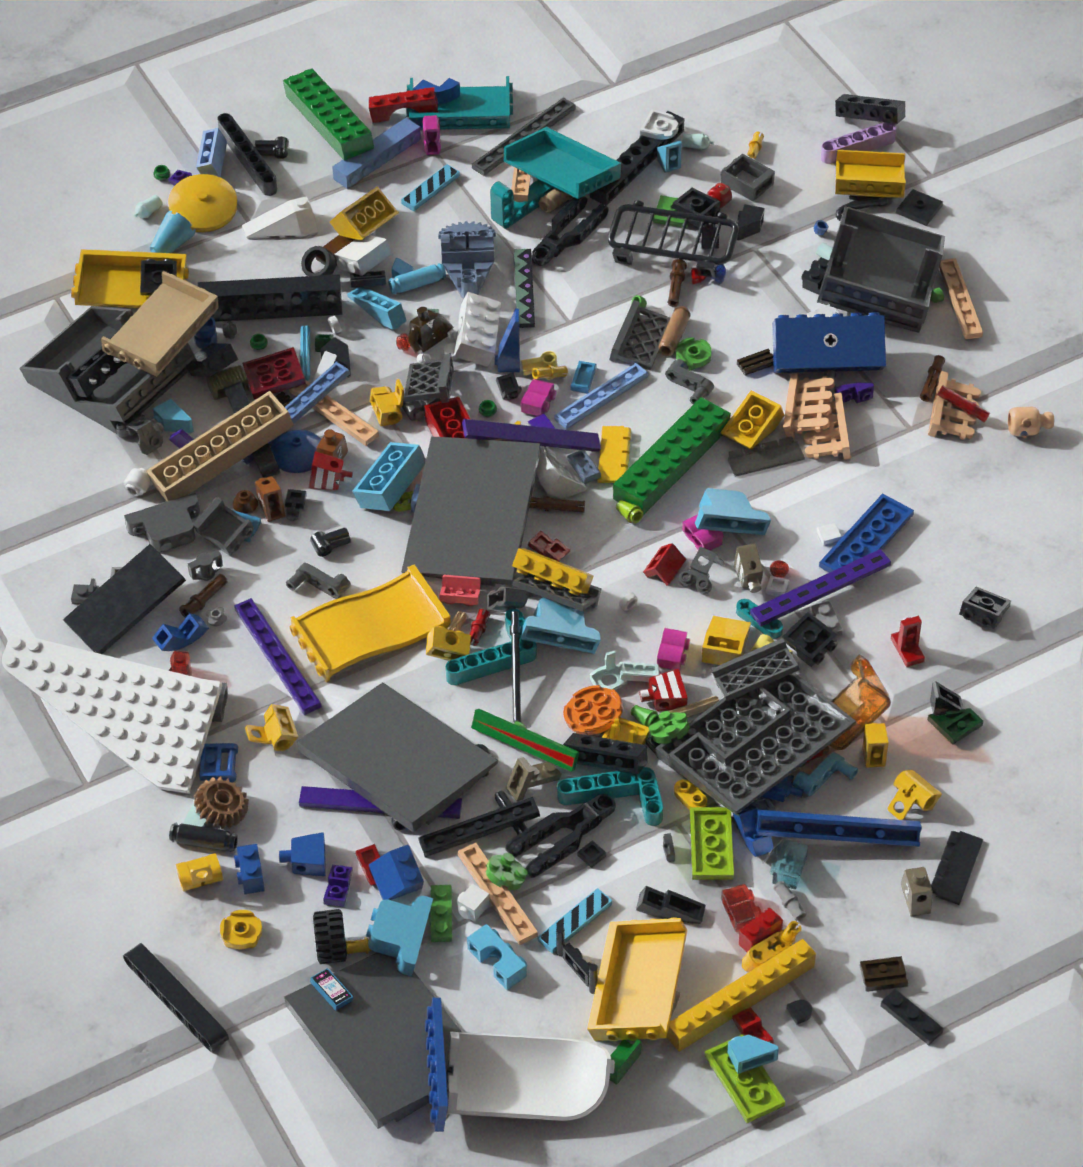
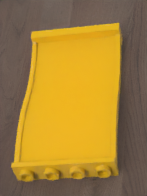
M414 564L408 567L407 572L381 586L324 603L297 618L292 616L289 628L294 637L297 636L301 649L306 650L310 663L314 662L318 675L323 676L325 681L329 682L332 675L361 660L406 647L426 638L434 626H442L447 629L451 623V618Z

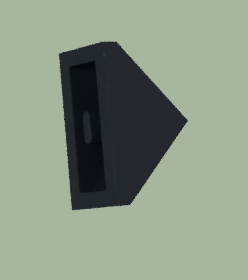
M936 681L932 683L930 702L935 716L945 715L947 711H960L963 709L960 695Z

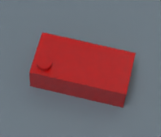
M459 396L450 398L449 403H441L439 401L424 405L425 421L433 437L468 439L464 436L462 422L464 419H470Z

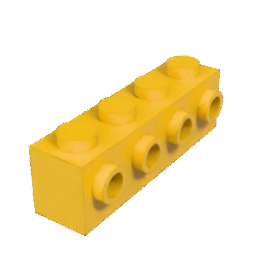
M518 548L512 564L513 567L518 568V573L528 575V573L533 574L536 580L545 582V580L551 581L552 586L560 589L564 586L569 588L568 592L578 596L580 593L588 594L594 577L592 574L523 548Z

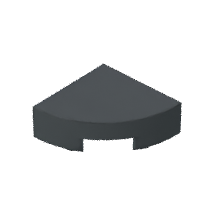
M671 833L664 834L663 850L668 862L675 861Z

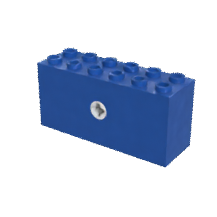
M872 312L867 316H862V313H851V316H843L842 313L832 314L831 317H825V314H815L814 317L799 314L795 318H789V315H778V318H775L772 323L774 373L828 372V370L835 372L883 370L886 367L885 317L880 315L879 312Z

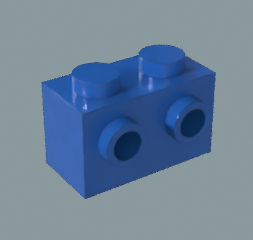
M257 844L237 847L238 855L234 856L236 868L240 867V872H237L238 885L243 884L244 895L265 891Z

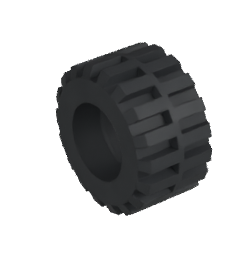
M334 909L314 912L313 924L318 962L320 965L346 962L347 951L342 911Z

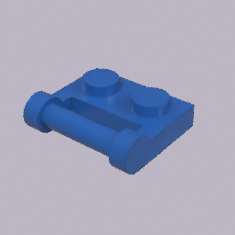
M205 743L200 762V781H210L212 777L217 780L221 776L223 780L229 778V782H235L237 775L235 773V761L238 745L235 743ZM222 753L228 754L227 771H221Z

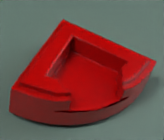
M691 268L692 284L701 283L707 278L706 276L698 275L697 268Z

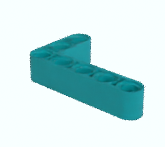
M538 179L529 186L528 201L516 202L514 201L513 190L497 181L490 189L491 219L504 229H507L540 207V198L555 189V187Z
M510 609L505 613V628L511 639L510 642L465 655L446 663V681L450 685L463 684L512 668L511 612H519V625L522 629L525 618L520 610ZM520 639V665L536 659V642Z
M644 767L639 774L614 771L563 779L557 784V800L562 805L586 803L600 794H606L612 798L639 795L645 822L650 826H657L663 820V803L654 770L649 767Z

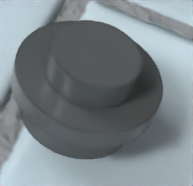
M231 321L223 324L225 338L234 339L237 334L236 325Z

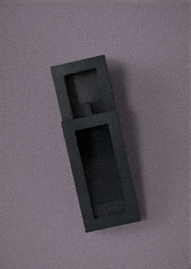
M645 886L639 894L636 910L662 919L681 918L684 923L701 924L706 905L671 890L663 893Z

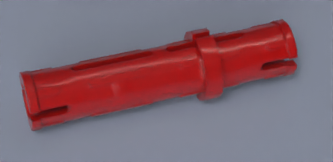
M944 385L941 386L937 393V396L967 412V415H972L984 423L989 417L990 412L976 405V402L965 399Z

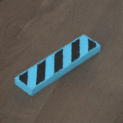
M448 164L402 198L401 204L415 211L460 176V171Z
M597 888L539 935L538 942L551 953H554L556 951V928L558 926H563L565 929L566 943L612 905V900Z

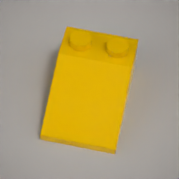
M751 390L720 433L752 450L779 425L785 416L782 406Z

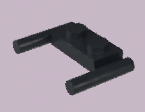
M558 926L556 928L557 955L563 956L566 963L589 987V992L595 994L598 981V966L590 962L587 963L583 959L580 950L574 948L570 942L565 945V929L563 926Z

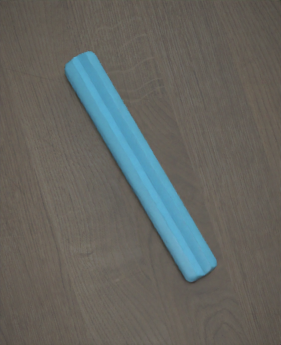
M308 325L301 327L300 366L306 381L310 380V327Z

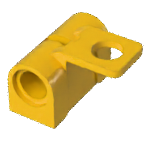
M400 379L396 380L395 392H392L391 388L387 386L371 388L370 403L380 426L393 425L402 419L400 408L403 406L404 388Z
M271 704L264 714L266 723L264 727L246 725L245 727L249 741L272 744L276 751L289 749L298 738L289 707ZM251 731L258 732L260 738L255 737Z
M904 770L894 781L893 785L898 789V792L887 809L897 819L904 820L913 804L918 805L924 811L932 810L942 793L914 770ZM898 801L904 804V811L902 813H898L895 809Z
M216 853L176 864L183 892L223 880Z

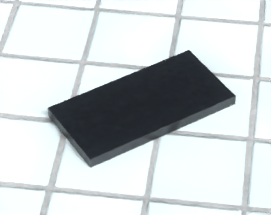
M149 544L69 613L63 621L94 653L103 654L181 586L186 579Z

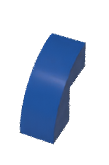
M448 78L440 86L423 79L413 88V90L434 87L438 105L450 102L460 96V82Z
M189 613L178 628L162 624L152 639L161 651H175L197 641L207 632L209 627L200 616Z
M749 805L737 815L733 813V816L747 848L755 857L771 852L774 846L771 836L757 835L755 824L758 808Z

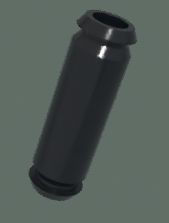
M176 822L170 827L169 840L172 842L176 841L179 844L221 851L229 850L232 852L237 847L238 835L235 832L230 833L226 830L184 823L178 825Z

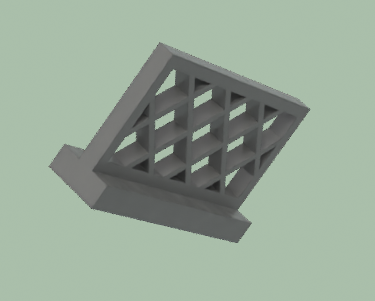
M633 300L613 345L609 360L616 363L617 359L633 365L637 363L642 368L651 371L659 352L658 346L670 317L639 306L640 302ZM640 313L648 316L649 319L642 320L639 316ZM656 321L666 322V325L659 326ZM652 323L655 328L648 329L645 324ZM641 326L644 331L637 332L635 327ZM658 332L660 337L653 338L651 333ZM647 335L649 340L643 342L640 337ZM636 338L638 343L632 345L629 340ZM653 344L655 349L649 351L646 346ZM642 347L644 352L637 354L635 349ZM630 350L633 355L627 356L623 352ZM647 356L650 363L642 361L641 358Z
M451 353L444 354L443 360L412 363L409 365L404 402L441 398V403H449L454 373Z
M530 573L528 575L523 574L513 580L512 586L525 589L528 592L580 611H584L589 606L597 607L602 588L590 585L588 594L580 593L578 596L568 592L569 588L564 586L562 589L552 586L551 581L545 580V582L536 580L534 579L535 575Z
M783 638L711 669L715 682L726 701L800 670Z

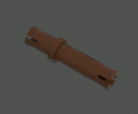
M941 355L934 357L932 366L928 369V377L920 394L922 401L929 402L931 400L945 363V358Z
M546 496V498L531 497L530 502L535 503H530L529 508L545 509V511H549V509L582 513L585 511V501L551 499L549 496Z

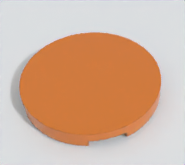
M600 685L588 686L573 694V697L564 706L563 715L567 726L572 731L583 735H595L610 729L611 725L614 724L615 718L620 719L623 712V704L619 694L614 689L603 688Z

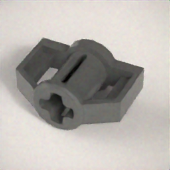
M216 550L210 554H199L196 560L188 563L190 577L193 580L204 581L214 578L215 573L223 566L221 553L219 550Z

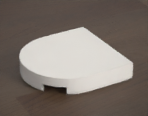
M652 109L640 129V135L659 140L672 138L678 132V122L674 119L673 115Z

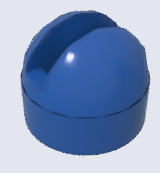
M817 220L813 229L815 234L823 235L827 232L829 226L825 221Z

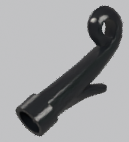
M850 195L849 199L854 201L839 207L835 215L840 221L845 206L856 210L873 206L881 207L887 205L888 200L887 197Z

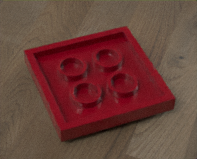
M294 347L242 363L254 399H258L269 391L274 394L306 384Z

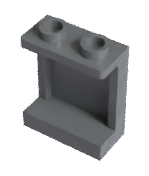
M218 497L212 501L192 524L197 533L229 556L240 548L241 543L251 536L254 529L250 520H245L225 506L223 500Z

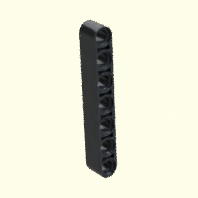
M228 113L220 114L217 118L218 128L227 140L228 146L262 193L267 196L276 194L277 181L275 174L234 118Z
M241 381L224 388L234 414L250 404ZM268 443L252 453L263 478L273 477L281 473Z
M139 943L123 955V959L128 967L210 1052L229 1040L226 1030L142 943Z

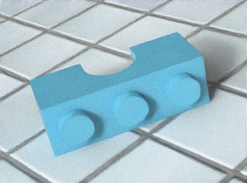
M486 924L467 937V949L480 963L490 957L499 959L493 965L494 977L506 990L527 977L526 961L514 953L512 946L509 943H505L495 929H491Z

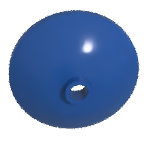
M292 430L280 435L275 439L270 448L279 469L289 473L310 471L314 454L321 438L315 433L306 430Z

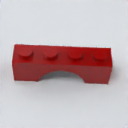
M435 88L369 97V111L372 122L389 121L392 113L402 108H411L419 113H438V100Z

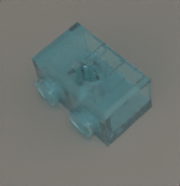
M784 839L782 847L778 846L775 858H777V862H773L770 869V874L773 875V884L785 881L788 888L797 889L807 860L808 845Z

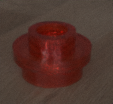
M402 333L396 338L399 350L408 351L410 348L406 333Z
M774 561L770 565V572L775 577L783 578L788 574L789 566L784 561Z

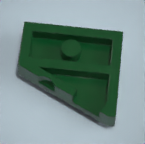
M971 708L961 709L960 711H947L945 715L935 716L933 713L929 714L927 719L952 745L983 726V720Z

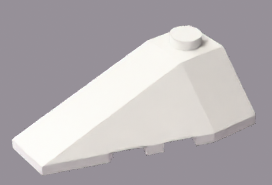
M307 196L290 200L242 225L247 239H268L270 236L304 238L318 234L313 210Z
M540 446L541 452L537 474L540 484L548 496L564 499L587 489L580 478L575 474L571 475L567 471L568 467L556 460V456L546 447Z

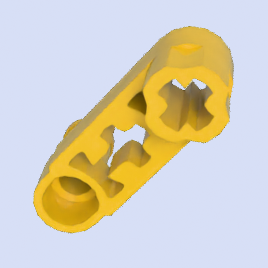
M791 921L786 929L773 934L753 946L743 957L742 968L746 972H750L789 948L794 943L796 935L801 931V925L796 929L799 923ZM774 944H776V947H775L774 950H773V949H770V950L768 949V948L774 946Z

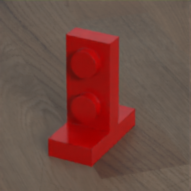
M919 615L901 620L899 632L891 634V640L906 667L925 661V656L919 647L922 624Z

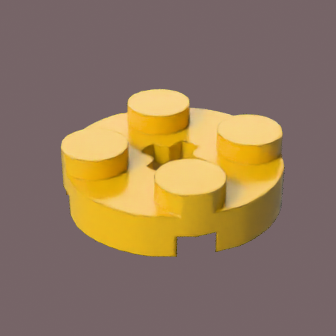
M249 910L233 911L230 913V916L221 921V938L224 941V945L228 948L239 950L254 948L262 936L261 920ZM240 927H244L245 931L238 932L236 930H239Z

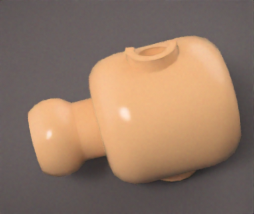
M1014 407L1008 413V429L1013 436L1027 438V436L1038 435L1040 427L1045 429L1054 427V414L1052 412L1040 414L1036 407Z

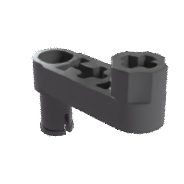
M681 359L675 360L665 372L668 380L695 392L690 397L692 404L700 397H707L714 389L712 381L688 370V365Z
M305 562L286 581V586L292 591L296 590L303 581H306L336 599L351 586L350 581L344 574H338L333 578Z

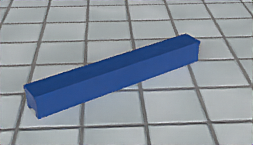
M757 810L755 830L757 835L920 847L922 826L920 821Z

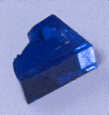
M717 265L716 278L711 277L719 285L726 276L724 265Z

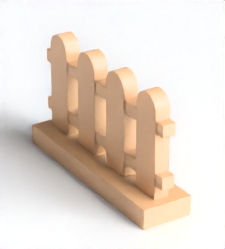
M941 371L936 384L928 435L935 437L938 430L942 431L944 435L949 433L960 436L962 440L965 438L970 439L975 431L967 425H974L977 418L967 415L965 411L951 408L959 407L937 396V393L941 386L944 385L973 402L974 400L971 399H978L981 391L974 387V384L969 383V385L956 382L955 379L947 380L948 372ZM949 420L956 421V422H960V423H962V425H961V424H958V423L950 422Z
M798 373L790 375L783 424L787 439H794L795 432L798 434H802V431L810 430L821 432V430L827 429L830 426L829 420L823 418V416L831 414L830 405L824 403L833 400L832 392L826 391L835 386L832 378L822 376L821 379L809 380V377L804 380H800ZM807 417H817L812 419H804Z
M841 393L834 394L835 401L824 403L830 405L831 414L823 416V418L829 420V429L821 430V432L811 430V432L803 435L804 443L813 445L805 449V454L808 458L817 460L820 456L833 455V457H836L839 453H843L844 460L851 459ZM831 441V443L817 445L820 442Z

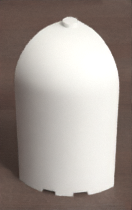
M450 1032L448 1060L449 1067H452V1073L448 1072L447 1089L449 1090L447 1114L560 1121L575 1120L586 1116L602 1102L609 1086L610 1073H614V1060H611L610 1054L605 1048L579 1040Z

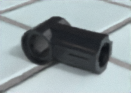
M279 136L275 140H255V148L260 155H274L278 159H284L288 156L289 140L283 136Z
M344 527L327 534L322 531L316 532L311 536L310 542L317 555L323 557L329 555L334 548L351 543V538L347 528Z

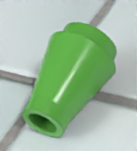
M638 705L631 709V715L647 727L659 718L658 712Z

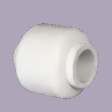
M143 468L131 470L124 482L126 491L133 496L144 495L152 483L146 469Z

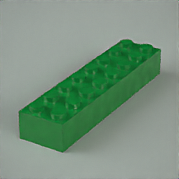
M313 68L283 80L286 97L344 161L374 149L371 131Z
M700 397L613 484V499L617 502L623 500L639 506L644 515L723 436L720 432L730 420L731 413Z

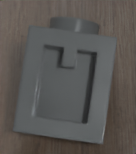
M91 578L90 585L74 584L71 596L72 604H81L99 588L94 578Z

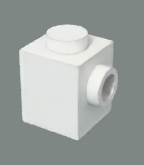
M471 884L465 892L458 896L459 914L463 918H469L475 922L490 905L489 893Z

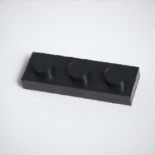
M894 989L881 1001L880 1006L928 1046L943 1033L944 1028L898 990Z

